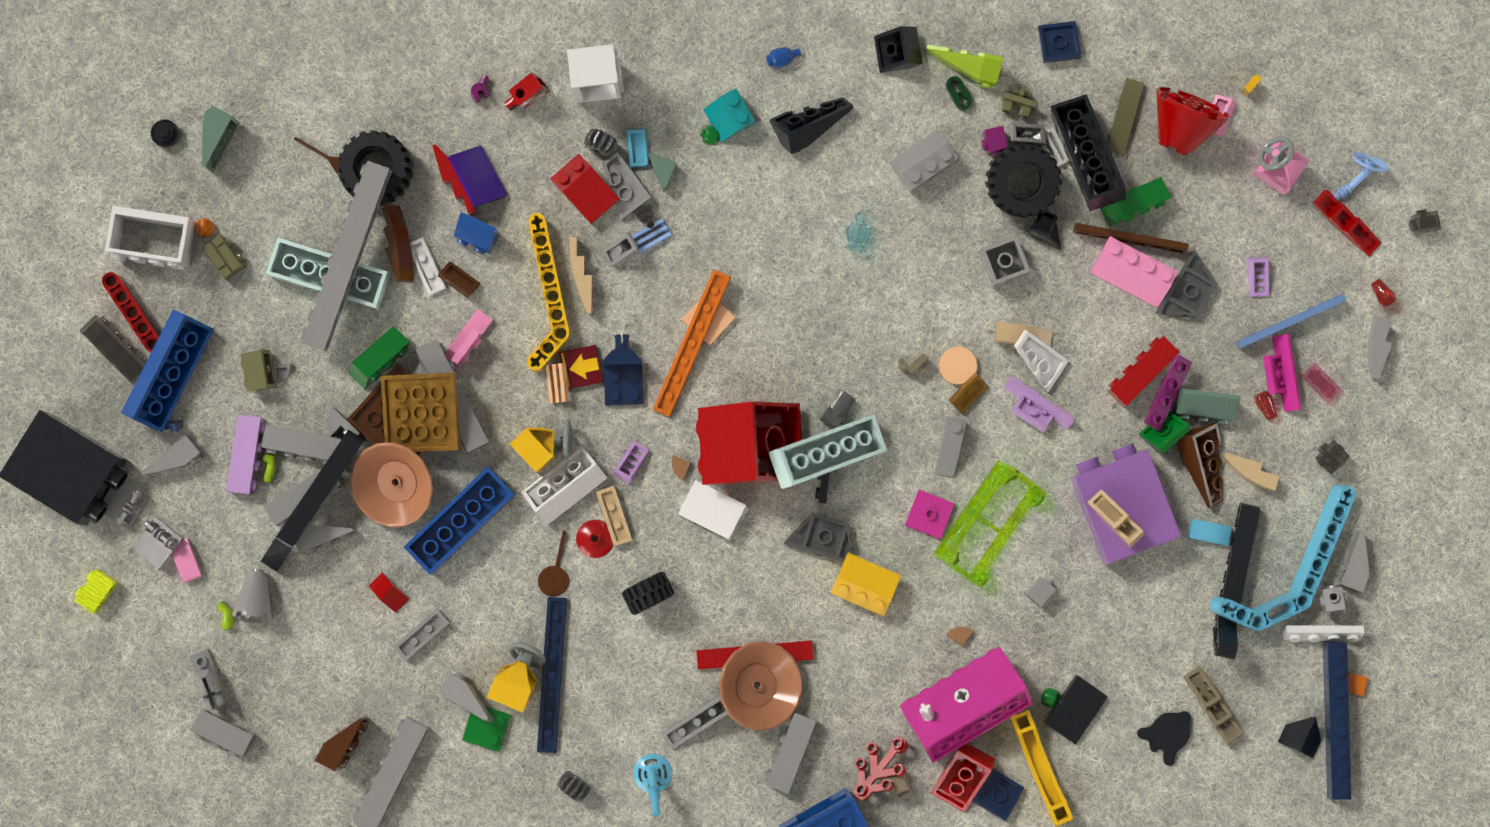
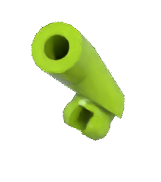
M266 453L262 459L263 463L267 464L263 480L272 483L276 472V457L273 454Z
M221 601L216 608L223 614L221 628L227 631L233 627L235 619L232 618L233 610Z

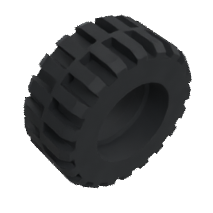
M370 130V133L365 131L359 133L360 136L357 138L353 136L350 139L351 142L349 144L345 143L343 146L344 151L339 154L338 159L340 163L337 164L338 176L346 191L353 198L355 197V193H353L354 187L361 180L358 174L360 161L371 152L381 151L391 158L393 171L380 206L386 205L389 201L391 203L395 202V198L398 196L402 197L405 194V188H409L411 184L409 182L410 178H413V163L404 145L395 136H391L384 131L379 133L376 130Z
M1026 143L1007 146L1004 148V151L998 152L995 155V160H991L989 163L991 167L989 171H986L988 181L985 182L986 188L989 189L988 195L993 200L995 206L1005 213L1021 218L1035 217L1040 212H1046L1048 210L1047 207L1049 205L1053 206L1056 202L1054 198L1056 195L1059 196L1060 190L1058 188L1059 185H1062V179L1059 178L1061 170L1057 167L1055 158H1052L1051 154L1041 147ZM1019 163H1030L1039 172V186L1030 197L1017 198L1008 190L1007 178L1009 172Z

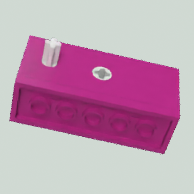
M999 646L996 649L989 650L981 658L972 660L964 668L955 670L947 678L938 680L932 687L923 689L915 697L906 699L899 707L931 762L934 763L1031 706L1033 702L1027 687Z

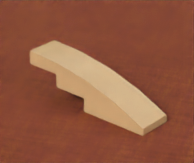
M569 237L570 259L575 283L588 315H592L593 277L592 275H585V257L578 256L577 237Z

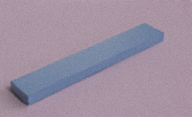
M1344 294L1336 296L1237 341L1238 348L1240 349L1336 306L1347 299Z

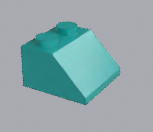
M737 88L720 96L703 109L712 127L718 130L721 143L755 125V121Z

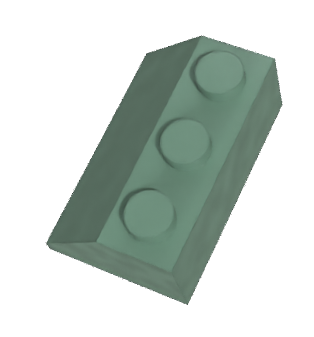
M1181 389L1175 399L1174 414L1179 415V418L1190 420V417H1198L1197 421L1209 422V419L1217 420L1218 424H1228V421L1231 422L1235 419L1241 396Z

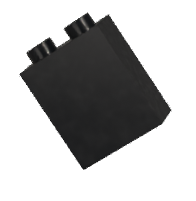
M39 410L1 470L0 478L75 524L87 526L89 521L96 524L102 519L108 508V504L102 500L110 488L115 491L120 489L126 481L129 471L123 468L127 459L52 413Z

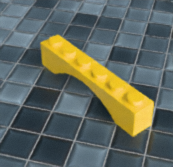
M1024 709L1009 719L1051 822L1054 826H1058L1073 820V816L1048 762L1030 711Z

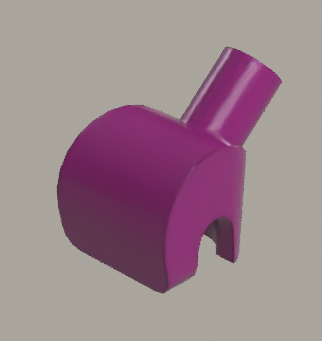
M482 75L480 82L475 83L471 87V98L475 103L479 102V94H483L485 99L489 97L486 87L489 77L486 75Z

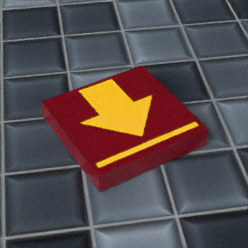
M596 345L558 352L560 363H565L568 390L603 383Z

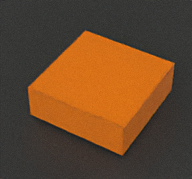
M1348 673L1349 693L1364 696L1368 678Z

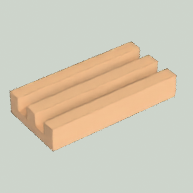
M565 363L546 365L550 403L569 401Z

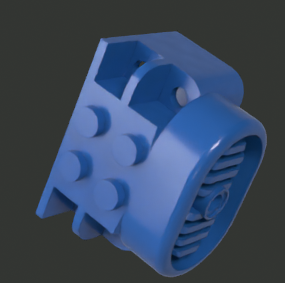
M844 788L783 822L779 827H867V823L847 788Z

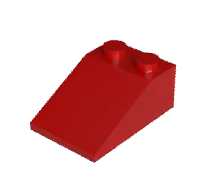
M579 153L550 178L557 189L591 225L620 200Z
M966 743L953 752L931 794L965 813L992 771L995 758Z

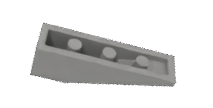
M720 694L661 733L671 749L676 748L728 714L721 702Z

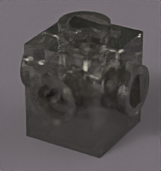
M1333 440L1329 444L1323 443L1317 449L1319 453L1315 459L1331 475L1343 466L1350 456L1340 444Z

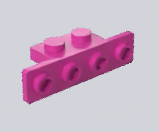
M1290 334L1274 336L1272 341L1275 355L1263 356L1269 394L1281 393L1284 412L1299 410L1302 407Z

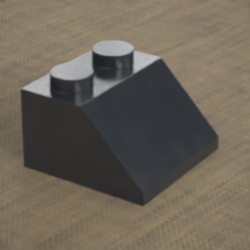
M900 26L874 36L880 73L910 69L923 64L917 27Z

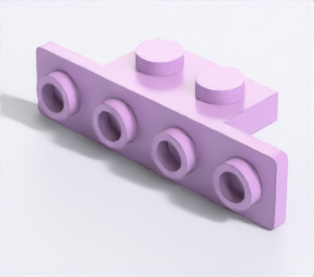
M1010 377L1004 385L1006 390L1019 398L1011 412L1041 432L1045 431L1051 420L1065 429H1068L1074 422L1075 418L1070 413L1042 397L1037 391L1030 389L1020 380Z

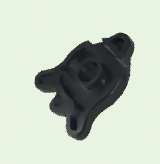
M1186 711L1161 714L1150 726L1139 728L1137 736L1148 740L1152 752L1162 749L1164 764L1172 766L1175 762L1176 753L1186 745L1190 738L1191 715Z

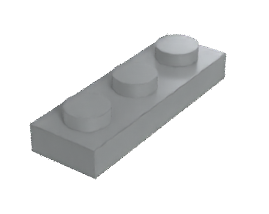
M437 608L393 648L405 661H408L449 625L450 622Z

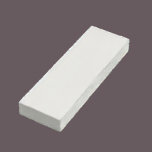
M424 237L410 242L413 262L429 297L446 290L444 281L438 277L439 270Z

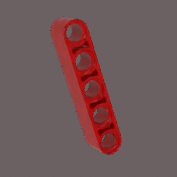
M113 272L105 273L102 277L103 286L145 349L152 352L151 343L154 340H158L160 334L122 277ZM116 277V284L110 286V279ZM122 293L127 294V299L124 302H120V295ZM136 308L137 315L134 318H131L130 312L132 309ZM147 324L148 330L142 334L140 331L141 326Z

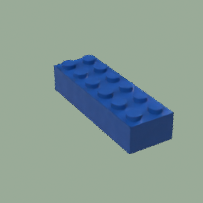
M173 309L121 413L135 421L163 432L214 329Z
M487 466L423 527L404 548L429 575H433L503 509L516 494Z

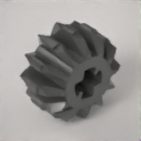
M590 129L585 137L584 145L600 156L611 157L616 150L617 140L607 132Z
M566 771L557 783L558 788L564 794L577 802L585 799L590 791V786L571 771Z

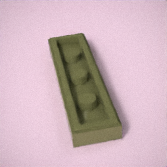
M1129 78L1125 79L1107 142L1111 153L1121 156L1125 154L1145 84L1143 82Z

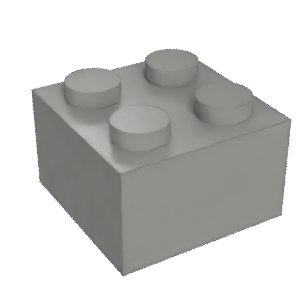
M1017 235L984 247L979 251L992 287L1022 277L1030 272Z

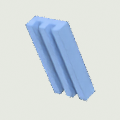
M663 219L632 235L639 248L638 254L672 236ZM660 224L662 225V227L658 230L652 232L651 234L645 236L637 242L635 241V239L640 237L641 235L654 229ZM663 231L666 232V234L662 235L661 237L639 248L638 245L644 243L645 241L651 239L652 237L658 235Z

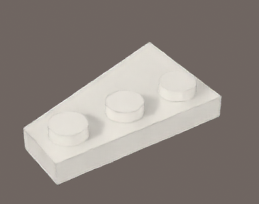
M1024 330L1014 347L1041 387L1048 393L1069 360L1030 332Z

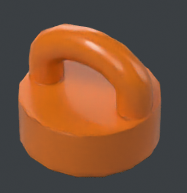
M202 218L196 222L195 231L199 236L208 238L214 234L215 225L211 220Z

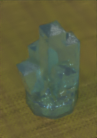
M861 211L855 214V220L851 221V226L845 229L847 237L846 248L848 250L866 251L872 228L864 224L865 214Z

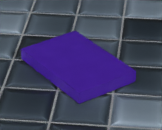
M482 145L453 154L448 158L474 208L507 196Z

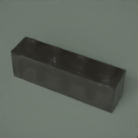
M95 315L79 331L132 385H135L148 359L144 356L141 358L136 353L138 349L132 343L127 344L123 340L125 336L118 329L114 331L110 327L112 323L105 316Z

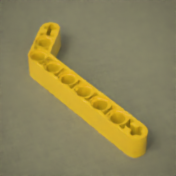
M534 213L529 217L528 223L551 332L529 355L527 366L533 372H540L570 338V330L547 222L542 214ZM535 219L543 221L540 223L541 231L545 230V232H538L536 225L533 224L536 222ZM540 237L547 239L546 244L543 246L537 245V239ZM545 255L551 257L548 264L541 263V258ZM553 274L555 279L553 282L547 283L544 281L545 276ZM552 292L558 293V299L554 302L548 299L549 294ZM555 311L562 312V318L560 320H554L552 318V315ZM560 329L566 331V336L563 339L556 337V333ZM546 344L554 346V350L551 353L544 352ZM539 351L543 354V356L547 357L546 360H544L543 357L539 360V367L536 365L532 367V360H538L540 358V355L538 354Z

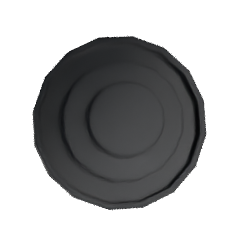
M163 119L157 121L152 126L151 138L156 145L162 148H170L178 142L180 131L174 122Z

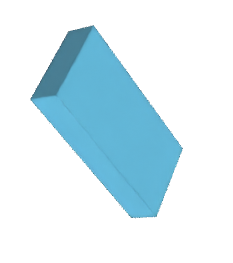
M646 128L627 130L630 168L649 167Z

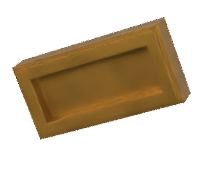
M974 373L948 400L963 414L983 394L988 386L978 374Z

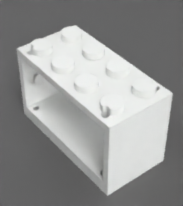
M613 44L567 50L571 89L576 103L621 98V93L624 92L621 75L622 67L619 52L614 50Z
M112 206L105 252L109 253L110 257L119 261H127V258H129V260L138 264H146V261H148L153 266L164 267L167 264V266H171L173 269L183 270V267L189 268L196 222L184 216ZM124 220L183 228L178 258L153 255L147 252L140 253L120 250Z

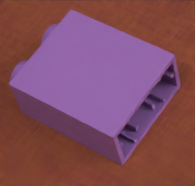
M1134 443L1112 451L1115 461L1101 466L1098 457L1076 464L1079 475L1070 478L1103 564H1110L1181 537L1148 449L1137 453ZM1101 489L1144 531V536L1131 548L1088 505L1087 502Z

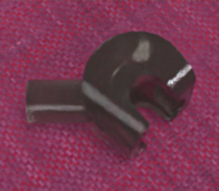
M650 203L633 211L642 224H646L648 228L654 226L652 221L654 215Z

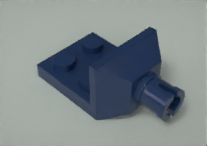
M620 334L614 335L615 350H612L603 360L605 406L642 405V360L630 349L629 334H623V343H621Z

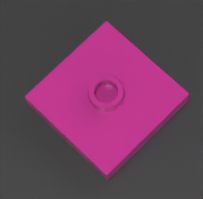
M918 490L905 526L941 539L955 503Z

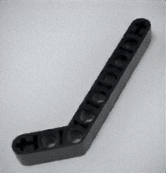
M350 430L346 432L260 562L274 571H278L365 441L363 438Z
M1241 502L1238 506L1234 524L1236 529L1235 533L1232 534L1231 552L1228 553L1226 563L1228 567L1227 571L1225 570L1222 582L1224 586L1219 596L1239 604L1242 601L1260 514L1259 506ZM1216 614L1214 620L1216 625L1213 627L1214 655L1234 660L1238 651L1237 624Z

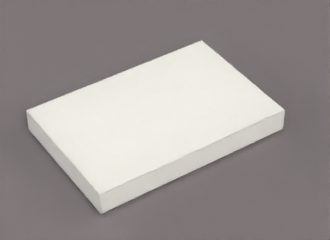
M695 480L678 515L730 540L747 505Z

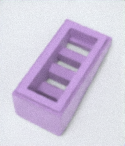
M1248 257L1247 270L1250 297L1269 296V258ZM1254 263H1262V267H1254ZM1254 271H1263V274L1254 275ZM1254 279H1264V282L1254 283ZM1264 286V290H1255V287Z
M633 441L615 468L613 475L630 484L650 450ZM635 448L636 450H638V451H640L641 453H643V455H642V456H639L638 454L634 453L632 450ZM631 455L639 461L636 463L628 457ZM627 462L630 465L634 466V468L631 469L628 466L624 465V463ZM621 468L630 473V475H627L624 472L620 471Z

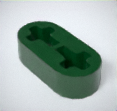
M950 77L945 86L950 98L958 110H968L972 104V98L959 77ZM951 81H953L954 83H959V85L957 86L959 92H956L955 88L949 87L951 85ZM960 94L963 99H968L966 103L967 106H964L963 104L959 105Z

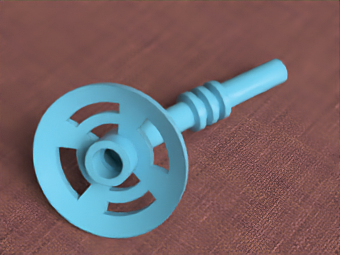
M647 754L637 761L633 773L634 780L642 790L648 792L649 799H651L653 816L658 817L661 814L659 805L660 791L669 785L672 778V768L663 756ZM648 759L658 760L657 764H649L647 766L644 761ZM663 765L667 769V778H664ZM639 768L642 769L641 777L643 779V782L640 781L638 776ZM659 768H660V770H661V776H658V774H659L658 769H659ZM644 771H647L648 778H645Z

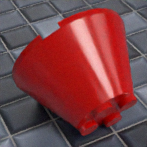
M1158 87V144L1163 147L1169 148L1171 146L1176 148V152L1182 155L1192 153L1229 120L1230 116L1227 112H1224V114L1220 113L1218 106L1181 90H1178V93L1170 92L1171 88Z

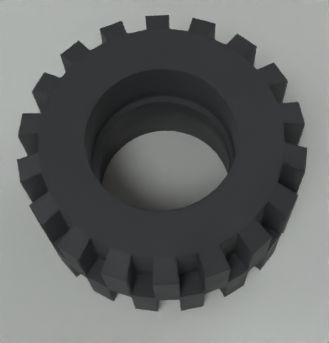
M659 572L625 589L622 592V596L631 614L637 615L672 597L675 592L665 572Z

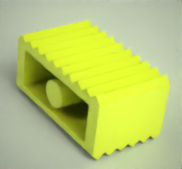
M101 569L92 570L86 577L88 581L85 586H81L75 593L76 598L74 601L92 614L99 612L119 583V581Z

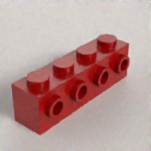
M1162 336L1160 339L1156 337L1149 344L1151 348L1147 352L1143 350L1135 358L1137 362L1133 366L1129 364L1122 371L1124 375L1120 379L1116 377L1109 384L1111 388L1107 392L1123 408L1180 353L1165 336Z

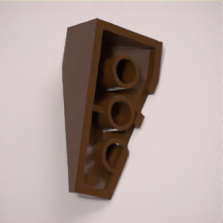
M1211 423L1191 428L1177 441L1179 454L1208 508H1212L1223 502V478L1220 476L1219 465H1222V459H1219V447H1222V440L1218 424Z

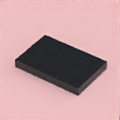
M1075 675L1043 723L1076 745L1108 696L1080 676Z

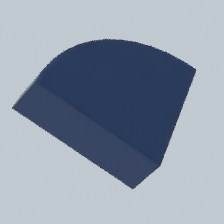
M168 420L164 429L179 432L183 428V420Z

